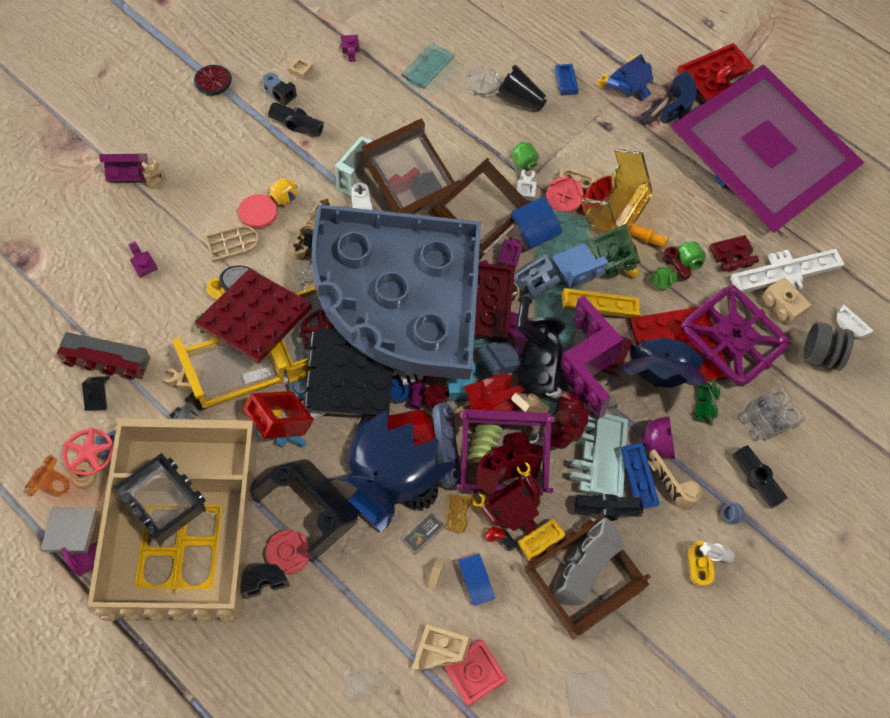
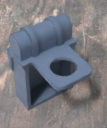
M509 342L490 343L486 347L479 348L477 351L481 360L475 366V374L479 380L499 373L508 374L516 372L520 369L521 358ZM482 365L488 369L486 377H483L480 373Z

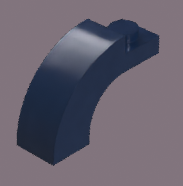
M687 70L675 77L672 82L670 91L677 100L663 109L660 121L664 124L670 120H675L677 117L683 118L689 114L692 108L697 88L693 77Z

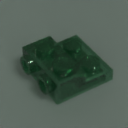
M626 224L590 239L596 260L605 257L608 261L604 277L614 278L619 275V271L624 269L627 271L633 270L637 267L636 264L641 263L637 248L632 241Z

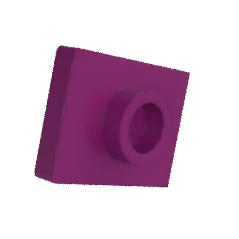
M98 541L89 546L87 554L76 553L73 555L65 547L61 548L68 566L78 576H82L94 568Z

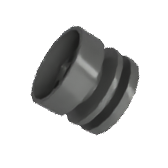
M816 321L810 328L803 350L804 362L820 365L824 361L826 368L841 371L850 358L854 344V332L849 329L843 330L842 327H836L832 330L830 324Z

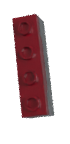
M65 332L60 348H58L56 353L66 366L74 367L76 365L88 371L99 370L108 375L118 374L131 380L134 378L143 379L150 360L146 348Z

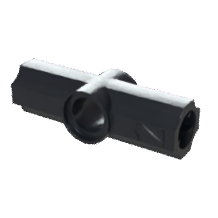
M276 102L270 106L268 116L284 123L289 130L293 132L301 130L315 137L322 134L324 122L308 116L303 109L299 107L291 109Z
M749 445L740 448L732 455L747 475L748 484L758 490L771 509L788 499L774 480L771 468L762 464ZM756 474H760L763 480L759 479Z

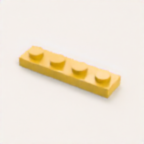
M564 288L562 291V310L575 311L577 299L585 296L600 314L627 318L640 316L639 298L567 288Z

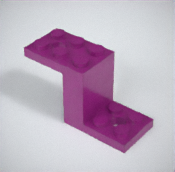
M585 296L577 299L573 321L576 328L582 330L587 339L563 353L560 378L565 384L568 383L575 395L581 397L590 414L595 415L599 420L605 416L610 395L593 375L618 360L623 338Z

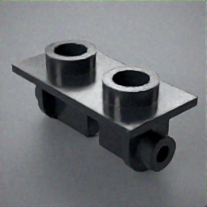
M192 391L184 400L186 402L182 409L177 407L169 416L172 419H195L190 412L193 411L198 416L204 409L199 398L196 399Z

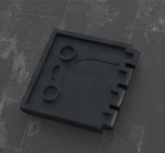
M319 328V332H311L310 347L318 349L309 351L308 368L315 369V371H307L306 388L314 390L313 392H305L304 407L312 408V412L362 416H377L383 411L388 410L389 417L393 368L363 354L351 345L337 329Z

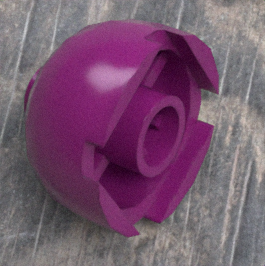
M670 416L652 420L646 426L645 434H641L643 447H647L649 453L655 449L663 460L675 459Z

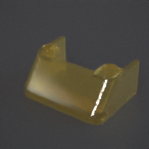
M615 149L614 153L618 166L612 172L611 177L615 187L605 202L582 198L581 204L587 222L611 240L622 243L628 236L633 223H636L650 201L652 185L643 152Z

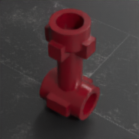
M673 246L666 248L662 258L663 261L675 267L678 271V279L680 278L682 281L689 279L692 276L691 269L686 266L684 267L676 257L678 254L677 248Z

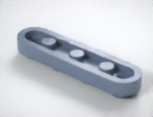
M443 402L434 406L433 418L435 439H438L437 463L456 462L455 466L440 479L442 486L450 488L459 483L460 473L454 410L450 404Z

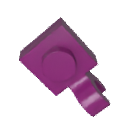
M358 34L341 35L342 53H348L349 62L356 61L355 52H360Z
M136 241L128 244L134 258L130 259V262L140 278L158 270L148 251L142 253Z

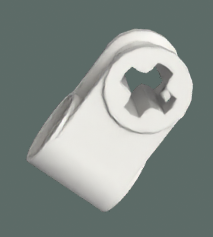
M360 182L355 183L351 190L352 208L372 210L368 186Z

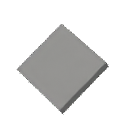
M52 507L40 550L45 553H63L61 548L65 547L71 553L87 554L98 510L96 508Z

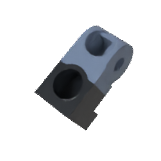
M267 73L263 76L265 92L280 104L286 106L297 97L296 87L292 82L284 83L278 79L275 73Z

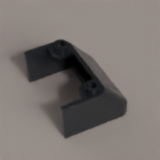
M300 459L277 466L251 488V492L255 501L259 503L276 487H286L297 480L322 506L325 511L319 515L317 526L323 536L307 549L309 559L313 563L357 523L358 512L330 481L322 483L328 479L311 461Z

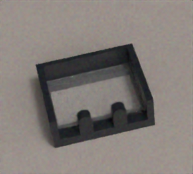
M162 453L114 487L119 497L159 547H161L165 540L202 512H206L204 506L206 499L200 491L194 492L191 489L192 483L185 474L180 475L176 471L178 466L171 457L166 459Z

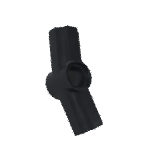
M603 494L598 497L576 495L575 515L599 517L604 514L610 521H616L619 517H642L643 501L641 496L618 497L613 494Z

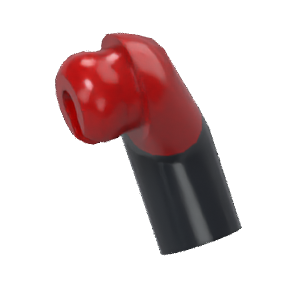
M491 527L485 533V539L488 542H494L495 539L499 540L509 552L518 545L505 529Z

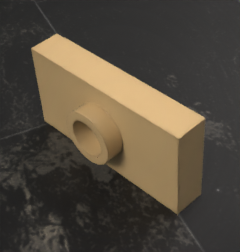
M515 393L511 398L524 412L547 413L550 409L532 393L529 395Z

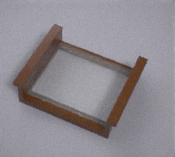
M422 118L361 146L364 163L395 213H416L438 202L460 182V180L454 182L424 133L425 123Z

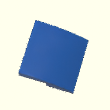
M544 196L511 213V217L521 230V237L530 249L563 232L554 211Z

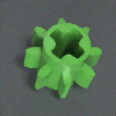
M659 267L656 273H652V283L657 284L659 289L672 288V284L677 283V273L672 272L671 267Z

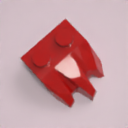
M499 373L464 386L473 410L518 411L521 408L511 398L515 393H522L525 389L521 385L510 386L509 383L512 380V375Z

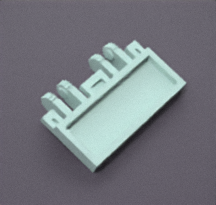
M605 413V416L598 420L595 415L589 414L588 420L591 422H588L584 431L590 432V434L583 433L581 439L577 441L583 443L582 459L591 462L578 459L571 460V467L587 471V473L571 472L569 473V479L580 482L579 491L598 496L613 494L623 497L625 465L620 448L626 446L628 419Z

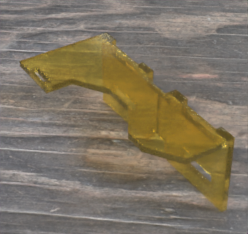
M451 493L449 505L451 514H448L447 530L458 534L465 531L468 523L466 513L469 506L473 504L474 494L460 497Z

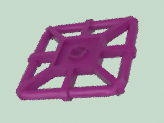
M729 285L709 300L703 301L701 306L681 323V330L707 355L706 358L709 361L711 360L730 380L740 387L750 383L762 371L769 369L772 363L791 344L790 338L765 315L766 312L763 309L760 310L735 285ZM727 296L729 314L724 318L714 308V305ZM736 298L754 314L750 320L746 321L737 312ZM704 313H707L717 324L714 327L695 325L693 322ZM759 319L777 338L760 335L751 325ZM697 334L709 335L719 346L712 350ZM759 343L777 346V348L767 357H763L754 346ZM724 350L733 359L734 371L717 355L720 351ZM747 353L758 365L748 374L744 375L742 356Z

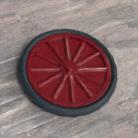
M220 65L204 66L194 76L196 88L200 92L209 95L224 92L232 82L230 72Z

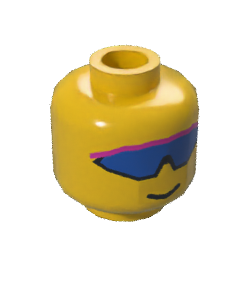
M280 178L270 187L271 193H269V196L276 205L287 206L297 198L298 193L296 189L298 186L292 179L288 181L286 178Z

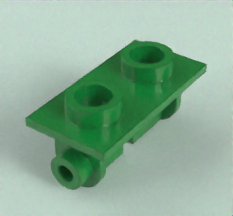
M713 379L712 385L708 382L707 384L715 399L719 400L720 387L716 386L715 379ZM702 384L699 386L697 399L698 401H705V403H697L695 417L698 422L709 420L710 425L713 426V420L718 416V406H715L709 388Z

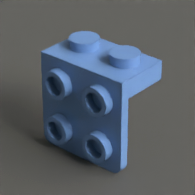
M580 244L554 255L552 258L554 265L569 289L603 276L608 265L605 257L596 260L586 244Z

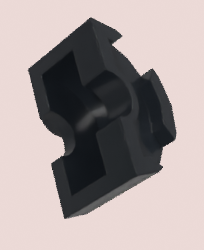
M269 563L259 564L245 572L241 583V593L245 599L261 595L262 589L266 586H271L276 591L290 587L284 571L278 565Z

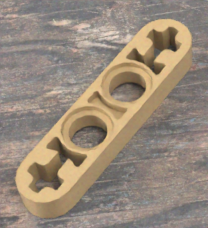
M322 196L317 200L293 239L290 250L291 255L295 259H303L310 252L311 248L301 243L304 241L303 234L307 229L314 230L315 223L312 222V219L316 217L317 205L329 204L334 206L332 198Z

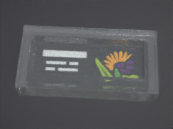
M431 508L400 537V540L416 556L447 526V522Z

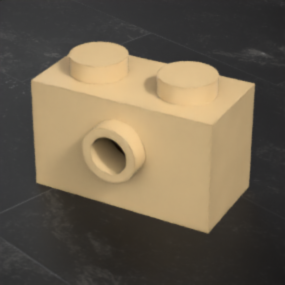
M786 277L769 286L761 297L765 304L787 326L805 315L811 307V304Z

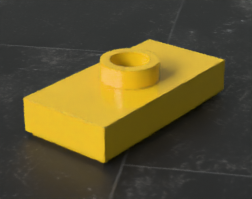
M553 518L519 540L517 544L530 561L536 555L540 556L546 552L545 550L552 544H558L564 540L563 538L566 534Z

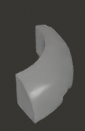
M606 517L586 533L588 538L581 546L576 544L566 560L569 561V564L564 573L559 572L552 590L558 602L567 605L585 604L599 572L613 556L623 550V541L618 529Z

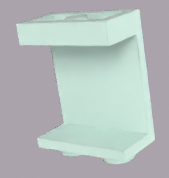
M363 136L355 142L335 165L337 189L352 197V186L356 183L355 173L365 164L361 146L372 142V140L366 139Z

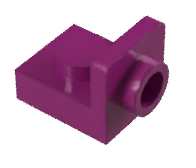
M515 238L504 239L498 259L499 263L517 267L523 248L520 240Z

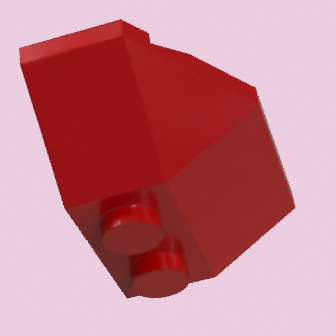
M419 409L389 415L388 430L413 423L414 446L435 440L434 418L423 410Z

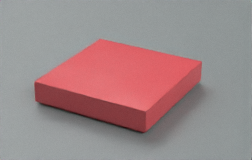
M483 639L469 647L465 662L443 666L467 707L508 681Z

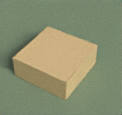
M297 57L289 66V73L304 80L313 69V63Z

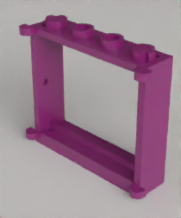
M463 409V413L459 415V418H463L460 484H456L457 489H464L465 493H477V490L481 489L478 484L465 483L468 423L544 426L542 487L539 486L540 496H543V492L553 493V488H549L551 422H556V418L551 417V413ZM498 485L494 494L508 485Z

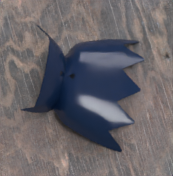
M668 338L645 340L635 347L632 344L630 347L632 360L625 364L605 385L607 386L621 371H625L630 376L638 374L655 387L673 388L686 382L691 383L693 386L705 384L709 388L715 404H717L715 396L704 376L699 371L707 355L705 354L701 358L693 347L682 341Z
M385 410L368 422H366L367 416L361 418L352 437L346 457V463L351 474L340 475L322 483L339 479L364 492L387 513V528L395 515V504L410 501L428 490L442 479L455 466L456 462L436 464L438 439L414 446L413 423L388 430V410Z

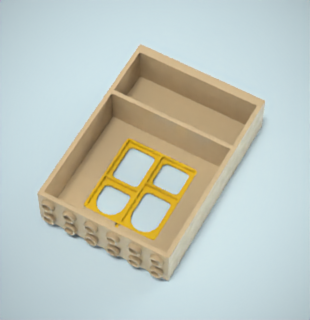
M118 418L87 605L89 609L95 612V615L101 617V620L115 621L116 617H125L127 621H139L140 618H149L150 621L159 622L163 621L164 618H173V621L186 622L187 618H197L196 621L210 622L211 618H217L221 622H234L235 619H241L243 606L241 583L247 564L253 501L251 488L254 486L259 438L253 421ZM162 453L166 459L171 457L178 466L176 471L180 475L185 474L192 483L191 489L194 492L200 491L206 499V502H204L206 511L216 512L215 533L210 537L188 536V524H186L177 531L176 544L173 547H151L148 545L149 533L119 497L114 487ZM163 471L132 492L133 496L151 518L152 513L157 510L178 511L182 514L191 507L190 503ZM187 546H211L213 548L209 577L200 585H189L182 577L184 551ZM147 557H173L172 574L166 582L153 585L146 581L144 568Z

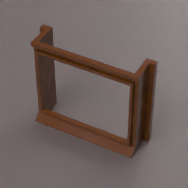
M487 158L443 196L428 214L432 217L457 219L446 205L482 173L490 179L517 209L529 204V202ZM512 217L482 244L480 243L479 260L517 225Z

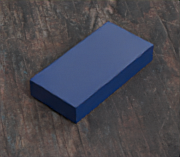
M573 64L555 65L560 95H577L579 89Z

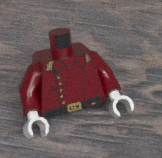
M558 387L557 392L551 394L546 392V395L553 399L560 397L553 418H556V422H551L550 448L565 449L572 442L581 439L585 426H587L590 411L584 408L585 404L580 396L565 390L562 392ZM532 432L531 435L537 439L529 442L543 446V437L538 432Z

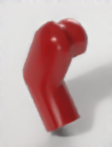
M725 66L717 73L718 88L726 86V77L731 78V75L734 76L735 69L732 66Z

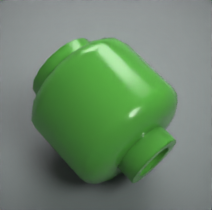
M521 142L513 148L512 158L519 169L531 170L536 167L539 154L531 143Z
M691 241L681 244L677 258L684 267L697 270L704 265L706 254L699 243Z

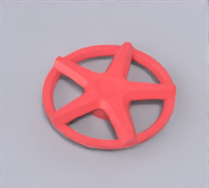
M90 427L89 429L81 430L64 443L63 461L66 467L75 474H95L104 469L111 461L114 447L113 442L105 432ZM88 433L85 444L73 443L76 438ZM95 433L106 438L108 443L95 445ZM68 449L79 453L71 465L67 458ZM110 449L106 462L101 466L97 459L99 452ZM83 461H86L95 470L82 472L76 470V468Z

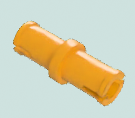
M633 223L629 232L630 235L644 240V243H652L665 249L669 240L668 237L654 232L653 229L650 228L648 230Z

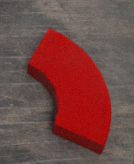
M612 176L600 178L588 187L583 199V214L601 213L604 199L614 194Z

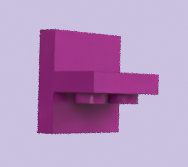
M147 153L99 154L100 162H104L106 181H145L142 173L145 169L142 166V162L148 161Z

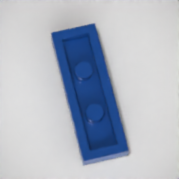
M643 443L621 447L620 450L633 497H642L643 510L658 507L660 503Z

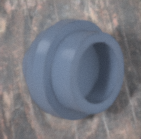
M731 502L723 507L722 516L729 524L735 525L744 519L745 511L740 504Z

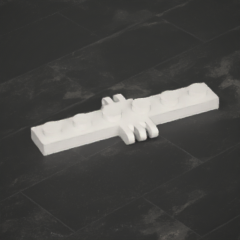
M836 249L796 259L792 258L788 250H784L775 254H769L768 257L772 265L732 274L730 280L736 288L745 293L769 287L783 277H786L799 291L803 289V278L841 269L845 264Z

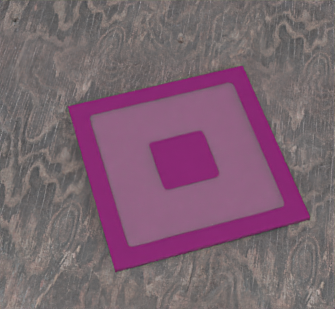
M764 64L670 126L773 233L865 163Z

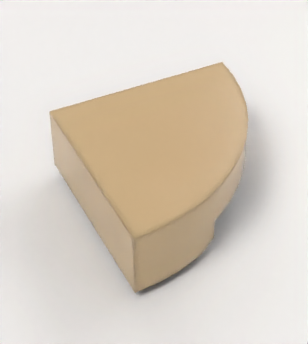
M436 558L427 582L428 587L435 589L445 559Z

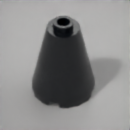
M514 65L511 68L513 71L511 74H507L496 96L535 111L538 108L542 110L547 102L545 99L546 95L517 65Z

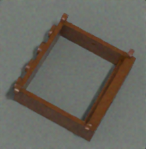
M604 514L599 516L594 522L592 519L588 520L581 526L582 530L577 533L574 531L570 532L563 538L564 542L559 545L557 543L552 544L545 550L547 552L542 557L536 555L524 567L528 577L573 640L640 594L650 585L647 582L651 578L650 575L643 576L626 552L621 550L614 557L632 581L572 622L536 571V569L587 536L586 533L605 518Z

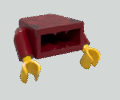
M525 462L528 467L526 472H521L517 466V471L521 475L518 479L488 500L486 495L478 493L482 497V502L479 504L476 499H473L472 503L482 508L481 511L492 524L502 528H510L512 531H516L523 526L527 533H532L538 527L534 518L539 515L537 508L541 504L540 488L534 476L530 475V465Z

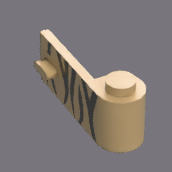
M654 449L649 453L647 457L649 468L657 476L674 503L682 510L691 509L702 496L701 487L694 481H687L679 485L656 450Z

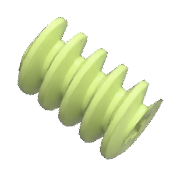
M480 423L476 426V432L473 434L471 447L466 456V462L471 467L477 469L482 457L489 455L492 449L498 447L496 442H499L501 439L498 434L503 433L501 427L487 423Z

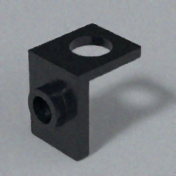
M110 376L88 377L82 383L85 411L107 409L105 384L110 380Z

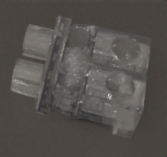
M783 385L750 402L738 415V419L743 425L749 422L753 424L754 428L749 431L752 440L758 441L763 439L764 442L784 431L800 426L806 418L796 403L791 404L793 399Z

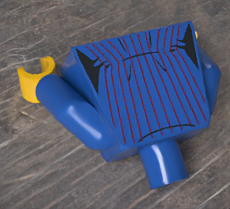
M642 54L639 56L635 55L633 59H628V63L617 69L609 79L606 74H603L601 80L598 79L597 85L599 88L610 87L626 94L627 97H631L638 92L642 100H645L651 95L647 88V85L653 81L651 64L645 61Z

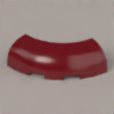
M517 443L516 447L508 448L506 445L492 449V452L487 456L484 455L479 462L476 478L479 487L486 493L494 495L495 489L500 483L507 479L521 476L517 471V466L523 473L528 470L525 462L530 465V475L537 478L543 460V446Z

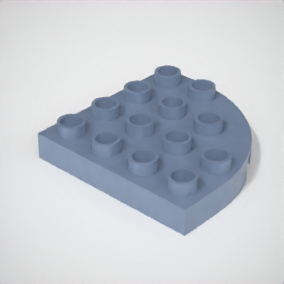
M318 204L312 239L313 280L321 306L330 322L351 345L363 354L386 366L412 374L469 380L473 365L481 222Z

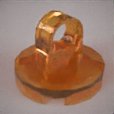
M49 454L42 461L45 463L44 466H40L33 473L23 493L32 497L41 489L54 497L65 494L69 490L70 482L64 475L53 470L58 459ZM53 481H61L64 485L63 491H55L52 487Z

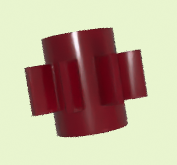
M431 384L423 393L425 397L424 404L432 410L435 405L447 402L449 397L446 396L448 394L446 392L448 390L442 384L438 386Z

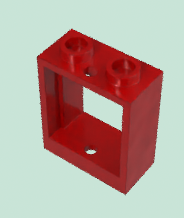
M293 391L251 393L243 408L264 439L306 435L314 421ZM283 409L289 418H277L272 410Z

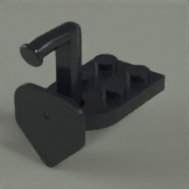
M522 296L520 298L517 327L519 332L528 338V341L523 348L518 385L525 389L521 394L557 392L563 350L559 335L563 332L566 325L553 317L527 319L532 299L528 296Z

